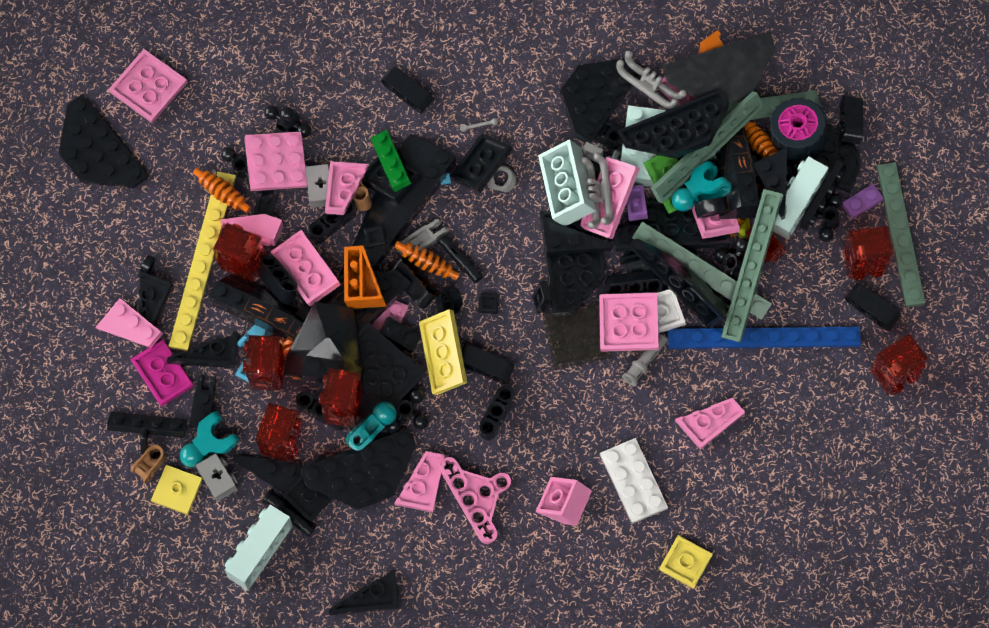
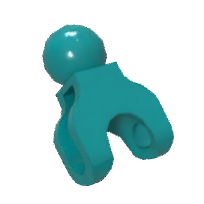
M711 161L704 162L693 170L690 180L684 183L686 188L677 189L673 193L671 198L672 205L678 211L685 212L690 210L695 202L698 203L712 198H723L731 191V183L723 177L713 180L718 173L717 167Z
M388 401L377 403L373 408L372 414L370 413L347 433L345 437L347 445L354 450H361L367 446L384 426L390 425L395 421L397 416L395 406ZM359 435L360 441L354 444V437Z
M218 411L212 412L199 422L197 436L192 441L193 443H189L181 449L179 455L184 466L195 468V465L203 461L204 456L208 457L213 453L226 454L239 443L240 438L236 434H230L224 439L216 438L214 428L221 421V414Z

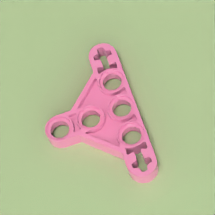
M452 457L444 458L439 467L441 474L479 540L484 544L492 543L497 537V530L491 521L498 495L510 487V476L506 473H498L491 478L462 470L458 462ZM446 462L448 464H453L452 472L454 474L458 472V474L454 475L451 479L449 478V476L452 475L451 471L449 469L445 470L444 468L446 466ZM499 477L506 479L507 485L505 487L497 485ZM457 478L461 479L464 483L463 488H456L453 481ZM483 486L488 487L490 495H481L480 488ZM464 496H471L474 503L470 506L465 505L463 502ZM476 512L483 515V521L480 523L473 520V514ZM486 522L488 524L485 526L486 531H491L493 533L491 535V539H489V537L485 538L483 536L485 534V530L483 527L481 528V530H479L478 528L483 526Z

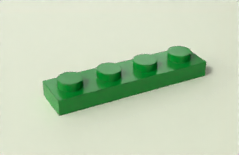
M387 129L371 137L372 144L394 192L412 184Z

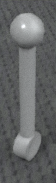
M493 118L491 121L472 125L462 124L460 130L466 132L467 129L490 124L497 125L498 119Z

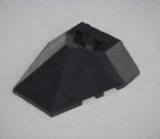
M314 302L286 355L283 375L298 378L308 376L341 381V384L360 387L363 362L353 308Z

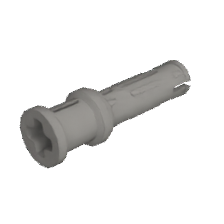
M658 334L659 350H645L638 360L632 362V367L628 372L622 375V378L632 386L638 384L637 381L642 374H646L647 367L668 342L662 334Z

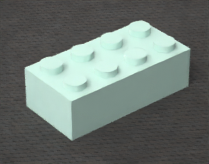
M628 105L625 127L665 112V110ZM623 144L621 162L640 168L634 185L652 187L654 184L643 163L657 155L628 149Z
M569 139L538 155L553 220L563 226H567L596 211L594 201L588 197L590 192H588L589 185H587V180L589 178L585 165L581 163L583 152L580 146Z
M809 156L806 161H801L797 168V176H792L787 185L785 219L781 220L778 214L773 232L787 240L793 234L806 209L827 177L828 167Z
M272 505L261 511L259 515L260 520L256 525L253 524L250 527L246 540H242L236 548L237 553L234 557H230L225 564V572L228 578L249 591L293 527L290 517Z

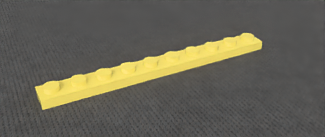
M217 171L218 177L228 181L234 187L236 175ZM214 195L210 196L169 343V348L189 351L222 231L221 220L226 217L228 205L214 198Z

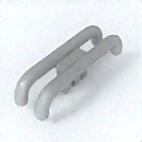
M631 51L625 53V61L632 70L642 76L640 80L625 70L623 60L617 61V71L625 80L667 109L677 107L678 100L684 99L687 94L685 90H681L679 93L662 82L663 77L658 76L656 78V72L649 73L651 70L649 67L644 69L635 63L632 59L633 53ZM659 88L673 98V100L669 102L655 91Z
M595 153L594 159L600 165L602 182L596 180L595 169L590 159L587 157L581 158V163L585 165L589 178L587 180V185H589L588 192H590L588 197L594 201L596 209L592 213L593 221L588 222V227L591 229H596L600 224L598 204L604 201L606 217L601 219V223L609 225L613 221L608 166L605 158L600 153Z

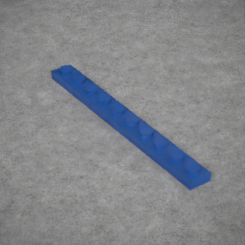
M860 327L745 328L741 343L722 338L724 328L667 330L668 349L861 346Z

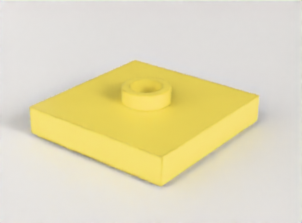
M166 465L151 501L188 515L203 478Z
M678 535L659 570L694 589L713 554Z

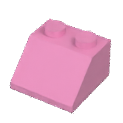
M550 477L536 512L563 524L577 526L592 490L578 480Z

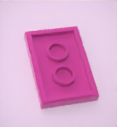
M164 339L154 344L152 348H148L130 359L161 407L194 387L181 365L167 364V357L172 356L173 353Z

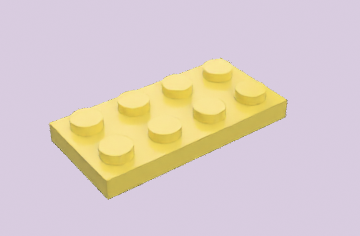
M449 309L420 321L419 326L432 394L439 395L466 384L467 379L454 311Z

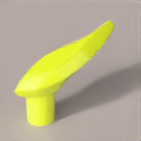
M750 218L747 221L742 220L744 224L739 229V238H746L748 235Z

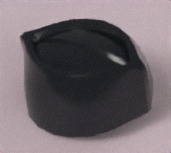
M723 198L707 199L694 205L698 219L715 216L726 209Z
M453 286L443 287L436 297L435 302L439 313L450 309L456 315L460 311L462 298L459 291Z

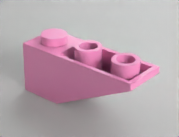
M266 214L221 220V225L225 232L241 234L247 240H252L253 238L264 246H276L283 229L281 219Z

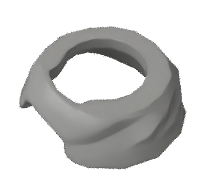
M501 165L497 171H504L508 174L507 182L503 186L495 185L493 175L487 185L491 190L494 189L506 193L515 187L516 175L510 167Z

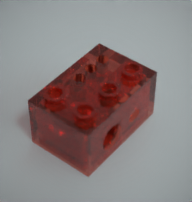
M226 223L213 247L220 269L252 283L254 282L258 274L260 259L266 255L261 237L243 230V227L238 224Z
M888 226L849 231L842 250L848 279L862 280L866 276L878 278L886 274L893 257Z
M907 334L877 354L870 373L888 396L892 393L896 395L904 389L903 386L908 382L913 384L920 378L919 375L923 372L922 369L926 367L925 363L928 357L912 336Z
M249 335L248 342L245 341L244 353H246L247 360H243V372H246L251 390L282 391L285 355L280 336Z
M329 368L328 374L323 376L322 385H324V393L320 392L318 404H321L324 423L355 428L362 396L360 373Z
M268 403L256 436V442L261 455L291 462L292 458H296L298 453L296 446L303 429L299 411Z

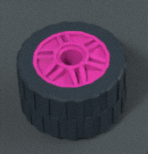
M792 98L784 101L776 107L770 118L771 140L778 151L787 148L790 161L801 162L802 160H807L808 156L810 158L816 157L824 149V145L827 142V119L823 109L809 99Z

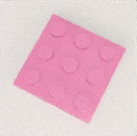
M143 49L108 90L109 93L153 123L188 82L186 78Z
M301 132L245 135L250 191L307 188Z
M657 293L599 295L601 352L659 350Z

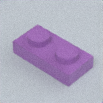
M874 184L844 201L842 207L853 220L882 202L884 198Z
M643 185L633 186L627 201L629 221L648 219Z

